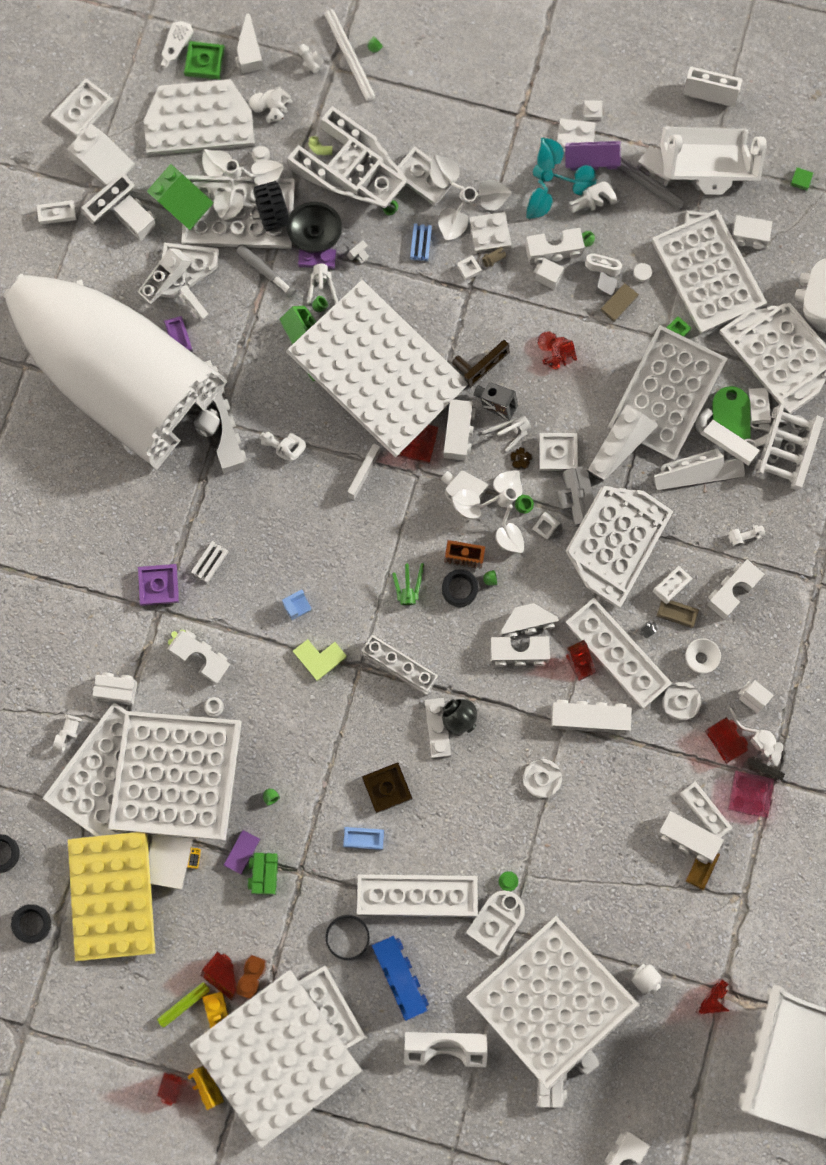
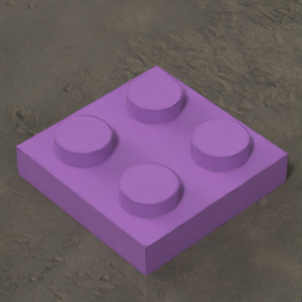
M177 564L138 567L141 606L179 603Z

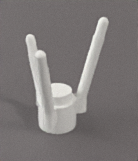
M326 264L314 265L313 273H311L307 305L311 303L315 280L319 283L320 290L323 289V283L328 280L335 304L338 303L331 279V272H328V266Z
M524 415L482 431V434L509 426L497 433L498 436L510 430H513L516 434L519 433L505 449L508 452L522 437L528 434L526 430L531 428L528 419Z

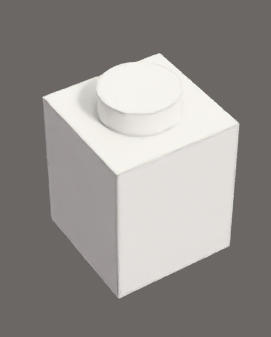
M544 258L543 262L538 263L534 270V273H536L535 281L555 290L563 275L564 267Z

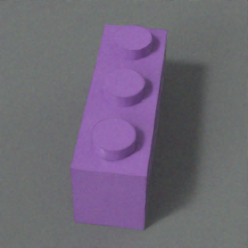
M621 141L566 143V168H570L571 171H577L581 166L588 165L594 170H598L599 167L617 169V166L621 165Z

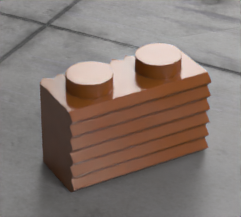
M448 540L444 562L445 564L452 563L453 565H463L468 568L471 566V568L481 569L486 546Z

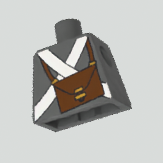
M489 382L486 388L478 385L474 390L473 395L481 399L484 409L508 421L511 420L518 407L516 391Z

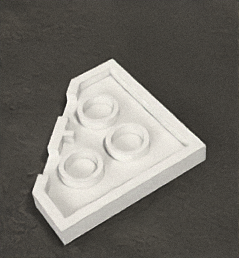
M164 243L162 257L169 248L179 249L192 262L182 276L159 297L176 298L180 295L179 289L185 284L190 288L216 270L219 249Z

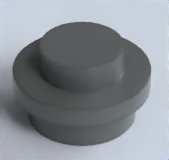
M650 621L646 622L640 627L641 631L639 634L649 638L658 630L657 624L655 622L650 623Z

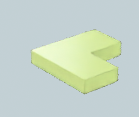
M307 639L293 650V653L316 681H319L347 658V655L336 642L319 653Z

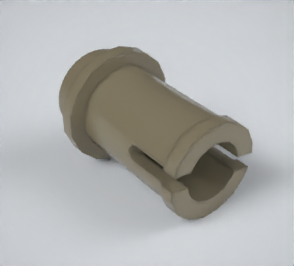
M500 247L490 254H484V257H482L483 264L486 267H493L494 263L506 258L504 249Z

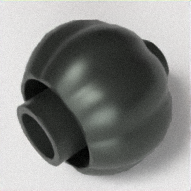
M452 699L446 703L442 716L444 727L449 732L456 734L472 732L476 727V706L467 699Z

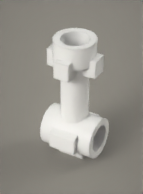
M758 525L753 526V530L740 533L739 529H734L728 533V539L730 544L737 548L744 544L743 540L754 537L757 540L762 539L765 536V530L763 526Z

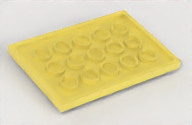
M134 832L67 839L75 961L155 954L147 833Z

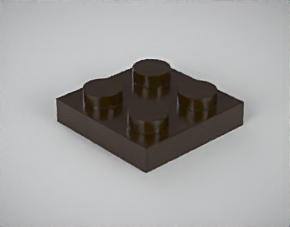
M398 762L362 776L376 814L413 800Z

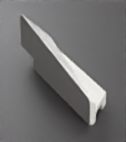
M717 448L664 464L661 467V473L654 475L655 486L657 490L744 477V463L730 453L722 455Z

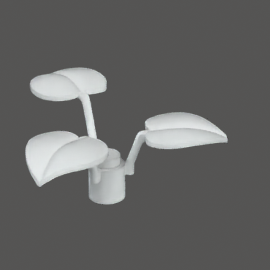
M204 149L202 156L203 167L208 176H223L225 173L230 180L231 193L229 191H221L214 198V209L222 220L237 216L244 207L242 194L234 193V180L241 176V172L254 178L257 185L278 181L284 169L283 164L277 161L260 160L252 165L251 170L253 174H251L243 166L240 167L238 162L232 159L227 152Z
M435 155L430 164V176L433 183L440 188H446L450 183L461 190L460 199L463 202L457 211L454 208H446L438 217V226L444 239L452 240L459 237L467 229L468 216L460 213L466 203H470L476 197H480L481 206L486 210L493 211L500 208L512 192L504 184L495 180H485L480 183L478 187L480 194L473 187L464 188V186L453 182L460 174L457 162L448 157Z
M508 471L498 475L494 479L493 487L499 495L483 504H480L479 496L469 489L461 490L452 497V504L455 510L467 519L480 517V508L497 501L499 506L507 507L501 524L503 528L497 529L495 533L496 541L506 551L518 554L523 553L524 541L521 531L515 524L510 523L506 525L509 512L513 508L512 503L522 495L523 491L519 471Z

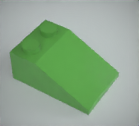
M172 164L164 170L147 190L152 197L189 230L214 203Z

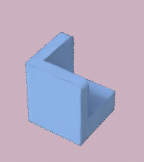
M303 590L282 600L291 620L311 611V606Z

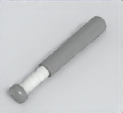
M240 245L237 248L236 253L269 281L278 285L287 297H291L295 293L294 287H289L246 246Z

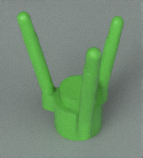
M408 563L405 564V588L402 589V592L396 573H392L397 592V601H400L401 605H415L416 600H419L418 593L424 563L420 565L415 592H413V588H410Z

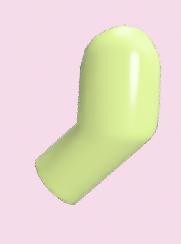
M316 136L309 138V148L316 155H332V146H322L318 142L319 138Z

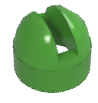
M373 36L369 40L367 47L371 52L377 53L383 48V45Z
M395 200L389 203L393 206L388 205L386 208H383L385 214L393 215L397 212L398 203Z
M584 231L582 233L584 246H592L595 240L594 234L591 231Z
M317 296L312 302V308L316 312H322L328 307L327 300L322 296Z
M495 570L484 574L483 581L486 585H498Z
M266 789L263 793V800L267 806L274 804L280 799L279 794L274 789Z

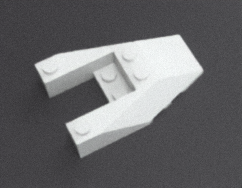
M332 106L321 118L322 130L342 143L344 147L326 165L298 145L287 158L288 168L301 178L330 191L386 208L408 180L397 165L393 163L386 150L382 148L373 134Z

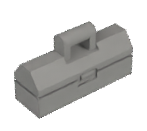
M587 466L564 471L563 476L566 490L558 491L562 510L571 509L575 527L580 526L594 501ZM566 495L571 496V504H568Z

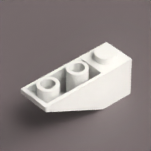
M169 248L140 287L138 293L152 304L182 276L192 261L179 249Z

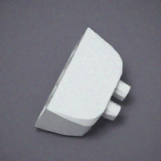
M826 258L815 264L811 273H801L799 284L807 286V289H797L795 300L804 303L803 311L806 322L816 330L826 333Z

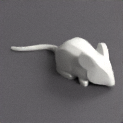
M730 708L736 724L744 731L755 733L750 742L757 751L762 752L761 756L763 759L768 757L772 765L777 767L781 759L783 744L776 742L774 735L768 730L750 729L741 725L735 712Z

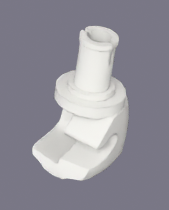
M601 182L584 190L583 197L570 201L569 207L572 208V213L585 207L592 211L595 210V205L603 206L604 201L599 195L607 198L610 205H614L617 202V197L609 183Z

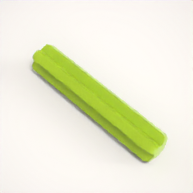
M205 982L201 983L157 1019L160 1026L166 1027L210 991L208 985Z

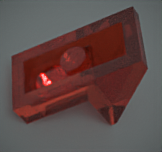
M585 640L567 647L568 654H566V658L579 681L596 673Z
M719 979L695 1012L697 1014L729 1011L717 1001L718 998L721 1000L728 992L726 987L729 984L723 979Z

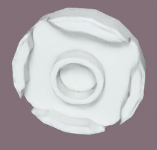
M677 682L664 692L662 706L670 718L677 721H687L699 712L701 696L693 685L686 682Z
M547 759L531 762L523 774V785L527 792L540 799L553 796L559 790L562 783L559 767Z

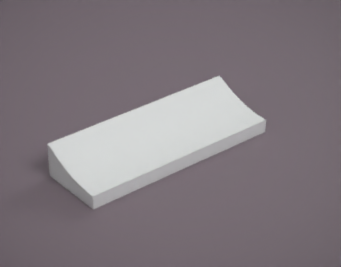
M153 834L149 851L151 884L183 890L194 838Z

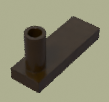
M502 340L473 367L459 355L453 359L452 364L464 374V380L468 383L467 386L471 388L510 353L509 343Z

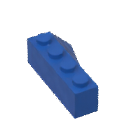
M393 935L372 945L404 1020L407 1021L428 1011L426 1007L429 1006L425 994L420 995L418 987H421L417 976L412 977L409 969L412 968L408 957L404 958L401 953L404 947L400 939H395Z

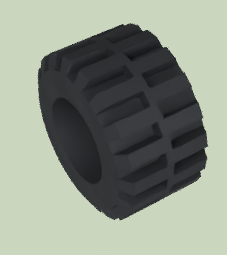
M272 181L254 186V197L264 229L269 232L289 226L288 211L278 182Z

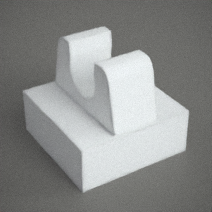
M362 240L349 251L347 257L351 261L356 258L361 264L369 258L365 252L368 245Z

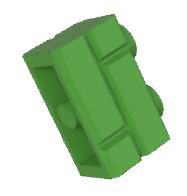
M253 853V857L249 858V869H252V878L248 877V890H251V894L276 895L278 854Z

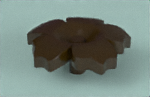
M522 447L516 449V453L511 452L509 455L510 460L513 462L512 466L518 469L520 467L523 469L528 468L529 461L532 460V454L529 452L525 453V448Z

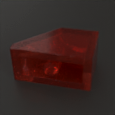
M217 951L202 969L200 976L232 1001L236 994L234 966L231 962L232 960L226 954H220Z
M165 1072L157 1096L161 1098L160 1102L172 1106L173 1103L177 1104L188 1079L171 1072Z

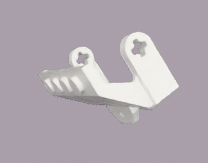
M663 127L660 144L664 163L663 175L669 179L690 180L696 189L701 190L704 194L722 195L732 186V180L761 181L766 152V139L764 137H754L749 153L746 145L749 132L747 129Z

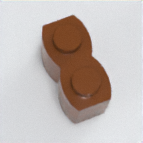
M254 955L249 956L244 965V975L237 983L236 993L238 995L251 999L257 994L260 984L259 980L263 977L267 968L266 960Z

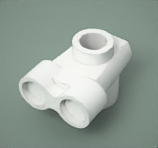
M305 44L300 45L296 49L305 60L303 65L309 72L312 70V72L317 73L321 69L320 65L324 63V60L317 51L312 53Z

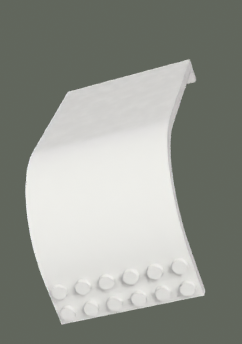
M773 984L772 989L768 988L766 994L768 1006L767 1010L763 1009L760 1021L763 1025L762 1029L757 1030L755 1042L758 1045L756 1051H752L750 1056L752 1068L751 1072L747 1071L744 1084L747 1085L745 1093H741L739 1105L742 1106V1111L826 1139V1008L792 996L781 986Z

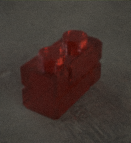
M727 717L705 730L726 764L748 751V742L743 736H739L736 731L738 728L735 722Z

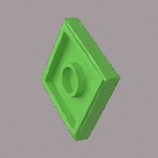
M189 41L184 76L220 80L225 46Z

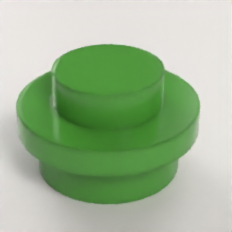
M521 495L515 500V508L522 514L529 513L534 507L533 499L528 495Z
M510 871L502 873L498 880L500 888L504 891L515 890L519 882L517 875Z

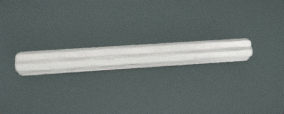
M330 9L325 12V17L366 101H371L375 98V94L334 10Z

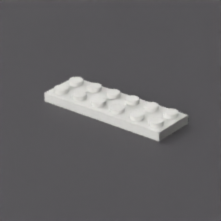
M595 598L591 599L565 622V625L642 709L672 684Z
M358 874L357 916L477 917L478 876Z

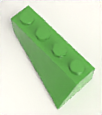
M292 306L279 319L292 345L317 322L305 306Z

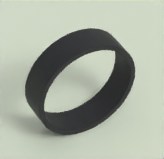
M343 915L337 917L329 924L325 940L329 951L335 957L341 960H354L367 950L370 934L366 924L360 918L353 915ZM343 918L358 920L367 931L365 948L361 953L350 958L335 954L328 943L330 928L335 922Z

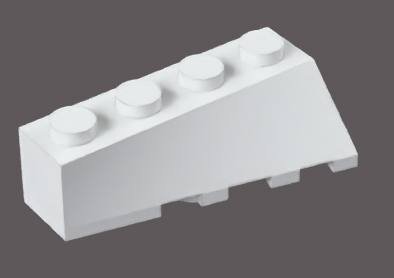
M626 405L590 465L588 473L605 481L658 425L644 414Z

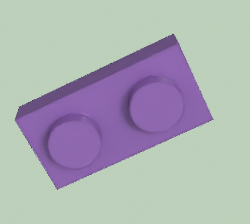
M299 249L298 267L313 268L316 264H326L328 269H335L336 249H329L320 253H309Z

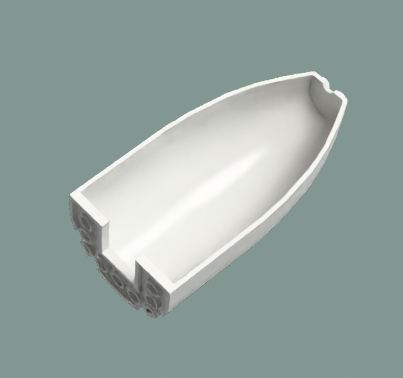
M20 274L15 279L12 287L7 289L3 295L13 323L26 349L44 374L82 412L156 470H158L180 442L172 431L195 403L202 410L206 409L227 383L221 374L150 320L100 291L69 281Z

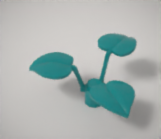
M541 138L537 165L533 168V176L539 179L538 183L542 185L543 189L537 188L532 193L526 211L527 219L542 217L550 211L553 199L547 193L548 188L544 182L551 181L553 177L574 183L572 191L579 196H583V191L597 182L595 170L588 165H583L576 171L575 179L553 173L552 169L562 161L564 151L557 141L550 138Z

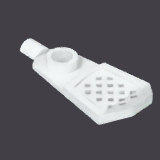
M183 21L172 23L162 52L164 58L161 63L162 67L167 68L170 61L177 58L194 32L190 24ZM171 50L175 51L173 54L168 53Z

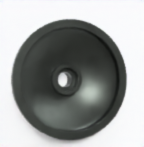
M316 201L306 202L296 207L290 214L287 233L291 242L297 248L309 253H320L329 250L338 242L342 233V222L336 210L328 204Z

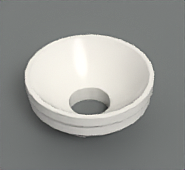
M702 638L690 643L686 650L685 659L689 668L694 672L706 674L717 668L721 661V652L713 641ZM698 653L706 655L707 660L705 663L701 664L696 661Z

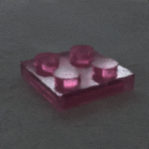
M735 771L728 810L768 818L774 779Z

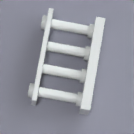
M781 403L779 406L774 407L771 413L773 420L761 457L755 463V476L759 477L764 471L788 479L791 482L790 489L798 491L803 487L824 418L817 415L812 420H804L783 412L785 404ZM780 419L806 428L808 431L806 437L801 438L779 430ZM775 436L800 445L802 448L801 455H795L773 447L772 444ZM769 454L795 462V465H797L795 472L791 473L766 464Z

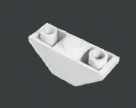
M535 603L515 607L500 635L501 637L513 639L518 636L517 634L525 633V635H530L542 628L544 631L555 628L559 620L557 616Z

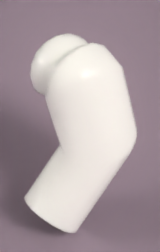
M706 408L695 421L696 430L701 435L708 426L707 420L713 415L709 408Z

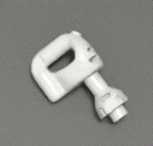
M269 431L266 434L262 433L259 437L262 445L276 448V454L290 462L296 460L306 448L305 441L293 433H290L281 442L275 440L273 434ZM297 444L298 447L292 453L290 450Z

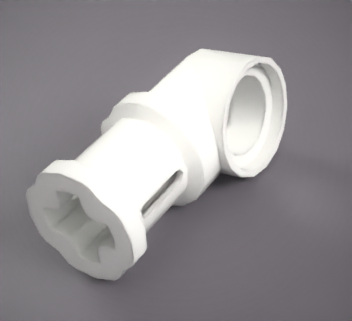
M65 714V724L63 730H60V733L56 735L52 748L53 751L63 753L68 738L77 737L76 731L78 724L82 722L81 718Z

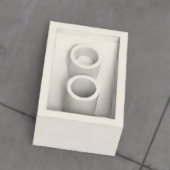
M92 124L67 148L70 159L105 186L121 172L126 175L135 166V163L112 140Z

